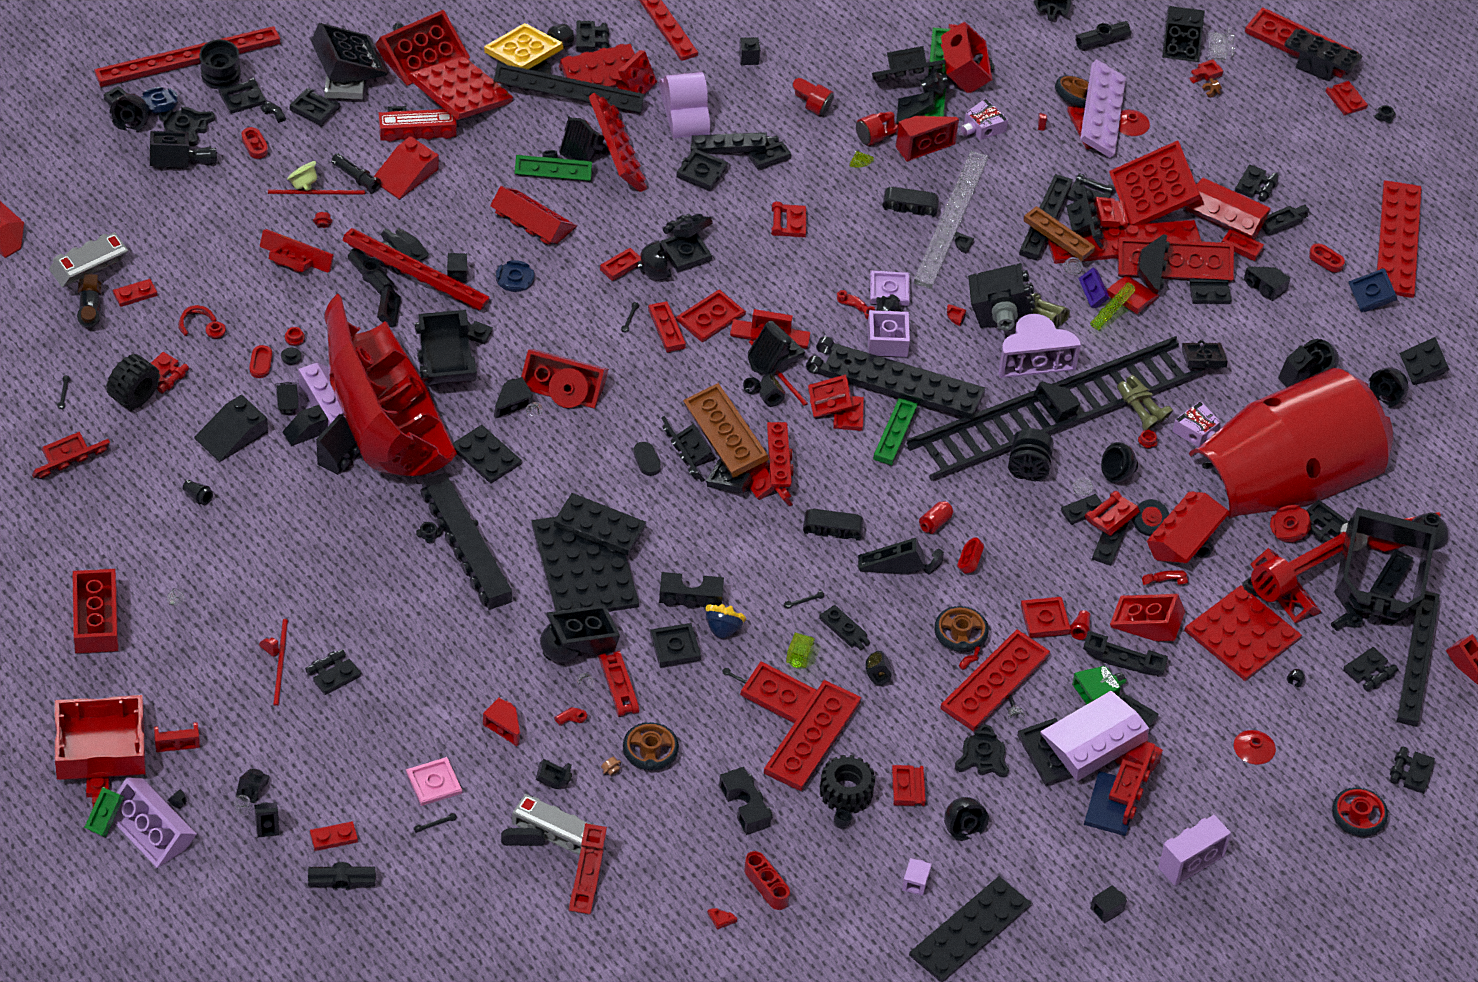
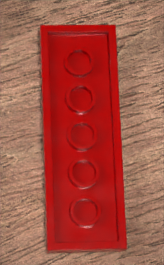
M1264 7L1259 10L1245 27V33L1299 58V52L1284 46L1285 41L1295 29H1303L1312 35L1321 36L1332 43H1338ZM1340 44L1342 47H1345V48H1347V49H1351V48H1349V47H1347V46H1345V45ZM1335 67L1333 75L1341 78L1346 71Z
M593 93L589 96V100L619 176L638 191H645L647 189L645 184L646 178L640 171V163L634 156L635 151L633 147L629 144L630 138L624 131L625 125L618 116L620 114L619 110L614 105L608 104L604 97H599Z
M1119 237L1117 276L1139 277L1136 273L1139 254L1144 247L1156 239ZM1167 240L1169 242V250L1164 255L1167 265L1166 270L1162 271L1161 278L1228 280V282H1233L1234 243Z
M1016 629L941 703L940 709L974 732L1050 656V651Z
M823 680L764 767L763 773L802 791L861 703L862 697Z

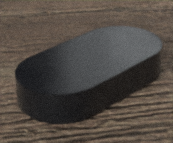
M648 442L637 443L634 446L633 454L641 472L647 476L658 474L661 464L654 447Z
M507 828L501 832V843L505 846H542L545 843V833L538 828Z

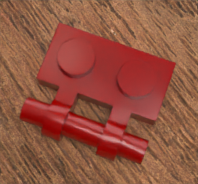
M162 352L151 362L152 365L159 369L160 378L158 384L160 386L157 390L161 394L174 387V383L186 376V372L189 370V366L185 363L181 367H177L179 361L165 352Z

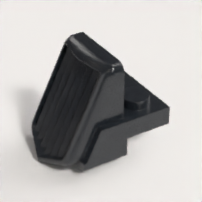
M568 116L564 130L565 133L559 149L560 155L569 160L590 161L594 152L597 154L599 151L607 152L609 148L603 144L605 138L602 134L595 131L586 120Z
M769 321L763 327L750 350H748L747 357L752 371L765 375L770 373L775 376L788 370L790 363L803 358L805 351L773 321Z

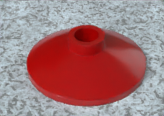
M1130 109L1121 111L1118 128L1120 133L1128 136H1139L1149 130L1150 122L1146 115Z
M1243 731L1234 740L1235 753L1240 759L1250 764H1265L1274 757L1276 752L1274 741L1261 731Z

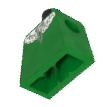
M1106 666L1075 672L1072 681L1073 687L1086 705L1110 691L1119 697L1120 686L1126 684V678L1122 672L1112 675Z

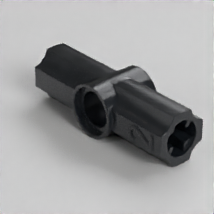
M1127 21L1112 25L1100 23L1094 30L1077 34L1075 40L1079 50L1096 45L1105 47L1110 44V41L1130 36L1131 29Z
M358 248L351 250L348 254V260L362 274L365 282L370 283L380 295L382 288L386 286L394 289V283L381 270L378 260L371 258Z
M337 862L332 867H308V887H332L334 890L346 888V890H349L351 887L375 886V866L352 867L347 862Z

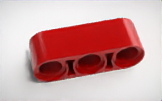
M749 852L745 857L744 872L773 909H785L790 895L788 885L761 852Z

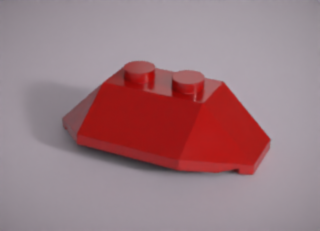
M0 201V254L7 258L22 247L24 222Z

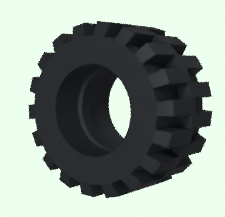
M131 354L119 362L112 370L108 378L106 391L111 398L126 409L134 410L136 407L138 408L147 402L155 392L160 378L159 369L140 355Z
M841 755L839 759L837 757L832 758V762L828 761L826 766L823 767L819 790L820 797H823V803H828V808L831 810L834 807L836 811L844 809L850 812V810H853L854 814L859 812V808L862 810L866 809V805H869L873 798L876 780L873 768H870L868 762L864 763L862 758L856 759L853 755H850V757ZM851 781L857 786L845 787L838 782Z

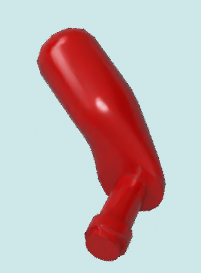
M979 646L975 648L974 654L963 658L959 663L960 669L965 670L970 663L979 660V657H977L980 651Z

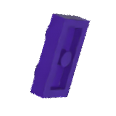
M1091 268L1078 278L1090 307L1097 308L1109 299L1098 270Z

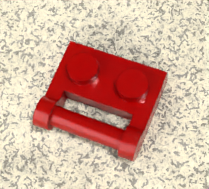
M778 201L773 202L772 236L806 237V206L785 205ZM781 212L787 213L786 228L781 227Z
M1115 490L1096 509L1087 512L1085 518L1090 524L1110 536L1140 511L1137 505L1122 497ZM1116 503V505L1113 508H1111L1103 516L1098 518L1102 513H1104L1107 509H1109L1112 505Z

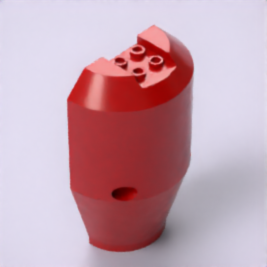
M337 293L329 302L324 315L328 336L330 384L363 459L374 470L390 475L418 476L444 467L453 460L457 452L425 383L401 347L388 323L384 321L369 331L357 333L361 328H357L347 322L342 298Z
M1331 368L1249 403L1201 446L1191 450L1189 453L1191 457L1197 453L1203 454L1212 462L1220 474L1228 495L1229 519L1235 516L1277 511L1286 505L1306 507L1315 503L1318 499L1323 500L1383 474L1387 468L1393 444V428L1390 417L1385 416L1379 401L1368 387L1369 384L1342 369Z

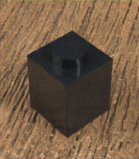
M740 37L739 57L741 65H759V37Z
M448 253L447 276L461 283H467V253Z
M1111 885L1092 898L1090 909L1105 924L1125 910L1127 899L1121 891Z

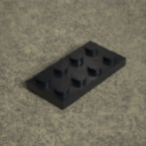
M571 493L555 518L554 526L629 555L646 528V521Z

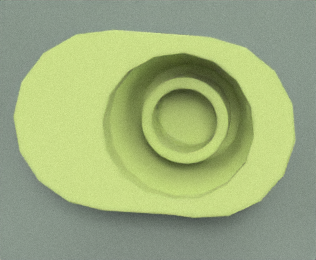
M316 161L301 166L291 173L286 180H289L296 189L305 188L310 190L312 188L311 184L317 180L314 167Z

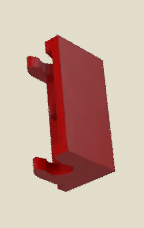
M198 722L193 723V729L159 732L158 726L154 727L156 752L200 748Z

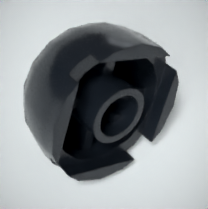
M124 94L118 97L112 103L109 111L113 118V124L118 129L127 131L126 128L136 130V132L139 131L147 123L149 117V108L146 101L136 94ZM134 119L138 120L137 125L134 127H127L125 125L126 122L130 123Z
M660 240L646 245L640 254L641 261H638L641 273L645 272L653 280H663L672 277L671 270L667 269L668 259Z
M1313 339L1303 346L1320 365L1309 375L1310 377L1322 373L1327 367H1338V352L1326 340Z
M1393 367L1382 368L1374 372L1368 381L1370 382L1369 388L1377 400L1388 405L1387 408L1401 403L1407 396L1409 389L1408 380L1400 370ZM1381 395H1393V399L1390 401H1383L1379 397Z
M548 624L541 634L540 645L543 655L548 660L564 663L574 659L580 652L561 646L551 624Z
M960 797L952 801L945 810L944 822L948 832L959 841L971 839L967 835L977 832L983 833L989 821V815L985 807L979 801L970 797ZM963 829L971 830L968 834L962 833Z

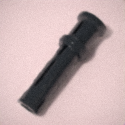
M339 153L332 157V164L352 176L356 183L366 187L369 193L373 194L379 190L381 186L380 178L373 177L368 170L360 169Z

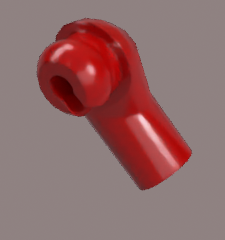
M571 707L555 716L554 719L559 726L568 721L583 723L587 719V712Z

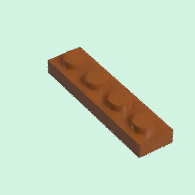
M1037 206L1024 215L1023 221L1079 260L1083 261L1095 251L1093 244Z

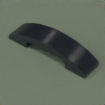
M1088 630L1083 649L1098 660L1112 666L1143 674H1164L1168 656L1148 650L1147 654L1107 642V636Z

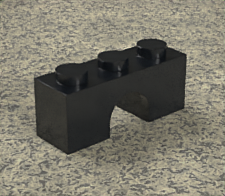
M662 572L659 603H664L667 606L685 605L688 608L695 606L706 607L708 604L719 606L722 604L724 577L703 576L702 584L691 588L683 584L682 574Z
M744 766L720 774L719 787L728 802L743 800L747 803L744 806L738 807L737 820L745 834L749 835L769 828L773 818L772 811L769 806L766 807L761 791L755 788L753 777L750 773L746 772Z

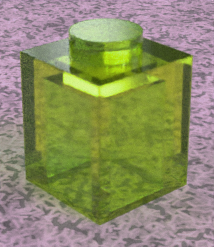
M795 632L787 650L786 663L795 668H806L814 650L815 638Z

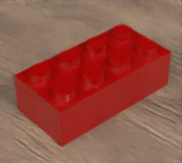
M115 569L73 571L75 654L118 651L117 580Z

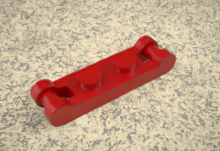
M616 651L611 655H599V662L618 717L625 716V713L630 712L632 714L639 713V705L621 652ZM629 701V704L623 705L622 702Z

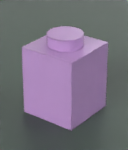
M910 858L902 890L923 896L930 875L931 864L923 860Z

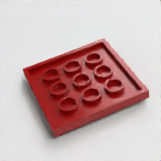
M465 57L411 72L408 77L412 83L457 120L507 105L513 101V96L506 89L495 83L492 78Z
M1178 140L1109 171L1118 197L1123 199L1129 226L1146 224L1202 199Z
M1242 585L1185 626L1184 629L1186 633L1244 681H1247L1299 641L1302 634L1253 594L1248 593Z

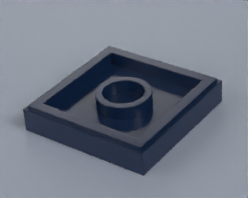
M1385 268L1348 282L1360 312H1367L1398 300Z

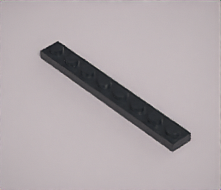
M497 63L493 80L499 84L591 103L589 96L595 93L599 97H604L608 104L614 105L617 109L640 114L644 100V94L501 63Z
M1425 591L1424 599L1415 611L1396 722L1417 726L1419 722L1440 594Z

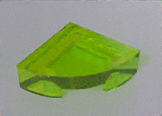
M856 151L849 166L854 168L868 166L873 162L874 157Z

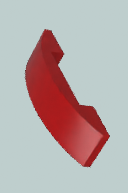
M585 823L569 911L591 914L606 839L607 827Z

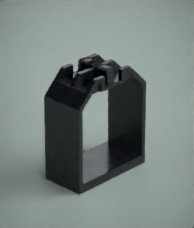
M1357 507L1347 524L1334 591L1346 611L1361 617L1362 612L1368 613L1367 622L1376 623L1378 617L1381 616V624L1390 626L1415 613L1425 596L1437 527ZM1356 533L1422 549L1413 600L1406 603L1371 592L1367 593L1356 590L1348 578Z

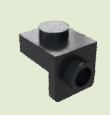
M543 759L539 763L535 780L553 789H560L564 784L567 785L572 778V773L570 772L572 764L567 763L562 768Z
M250 768L239 778L236 797L256 803L259 791L267 785L270 776L264 774L259 769Z

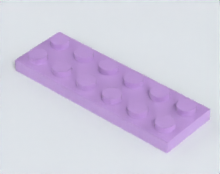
M1096 59L1091 66L1080 140L1111 158L1115 154L1126 77Z

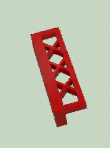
M1267 548L1250 565L1255 569L1265 559L1270 560L1273 557L1280 556ZM1298 580L1296 588L1291 592L1290 600L1278 599V602L1294 623H1299L1309 613L1316 616L1321 612ZM1294 604H1301L1304 610L1296 616L1293 613Z

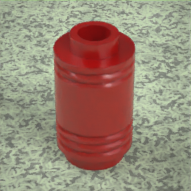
M946 501L935 504L920 517V528L926 533L933 534L952 518V506Z

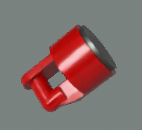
M797 78L793 81L792 86L795 90V95L807 102L805 108L818 116H823L833 101L834 92L820 84L815 86L802 78Z
M891 111L868 115L858 119L856 123L857 135L861 142L867 146L882 141L885 136L898 131L895 115Z

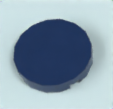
M163 87L150 88L142 93L143 96H140L146 101L149 112H166L178 104V95L171 88H168V90H164Z
M519 260L507 261V264H501L496 270V281L504 290L510 292L524 291L531 287L534 282V270L526 262Z

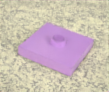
M870 271V304H877V297H888L890 294H893L900 299L899 305L909 306V273Z

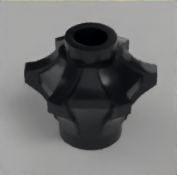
M935 68L932 69L925 79L920 80L924 93L934 91L939 96H944V90L949 85L946 74L942 75Z
M890 294L888 297L876 298V311L904 312L900 308V299L897 296Z

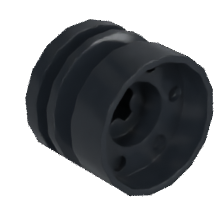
M218 39L206 43L199 53L202 81L213 89L236 85L241 76L238 48L228 40Z
M1033 428L1022 429L1016 432L1012 438L1008 463L1010 473L1018 479L1026 478L1035 482L1045 479L1049 475L1054 446L1052 437L1042 430Z

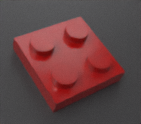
M1062 597L1021 600L1020 606L1030 638L1070 634L1071 628Z

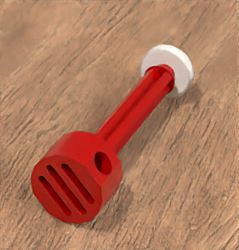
M1348 522L1341 527L1340 535L1290 562L1282 557H1273L1258 565L1251 573V581L1256 593L1267 602H1274L1291 593L1297 586L1296 576L1342 552ZM1356 533L1353 551H1359L1367 545V535Z

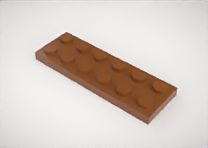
M719 383L683 400L685 407L733 478L769 460L768 454Z

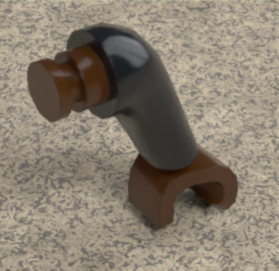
M84 274V277L78 282L80 305L77 320L80 325L86 328L97 325L101 317L99 294L101 295L102 282L98 281V275Z

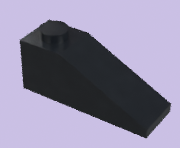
M912 538L858 555V569L861 572L895 574L917 572L925 569V554L918 540Z

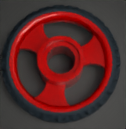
M1352 787L1341 791L1336 796L1332 805V815L1342 830L1355 836L1364 837L1374 835L1382 830L1388 819V809L1384 800L1377 793L1375 794V792L1365 788L1362 789L1361 787ZM1356 797L1352 800L1351 804L1345 801L1348 798ZM1378 808L1380 819L1377 823L1373 824L1369 821L1372 809ZM1342 813H1348L1350 822L1342 816Z

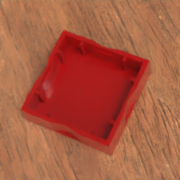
M143 695L115 696L104 699L55 700V767L57 780L146 774Z

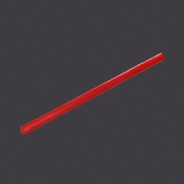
M268 190V194L365 195V190Z
M750 340L749 343L753 345L754 341ZM782 373L777 374L803 406L808 405Z
M283 619L273 706H279L288 625L287 619Z

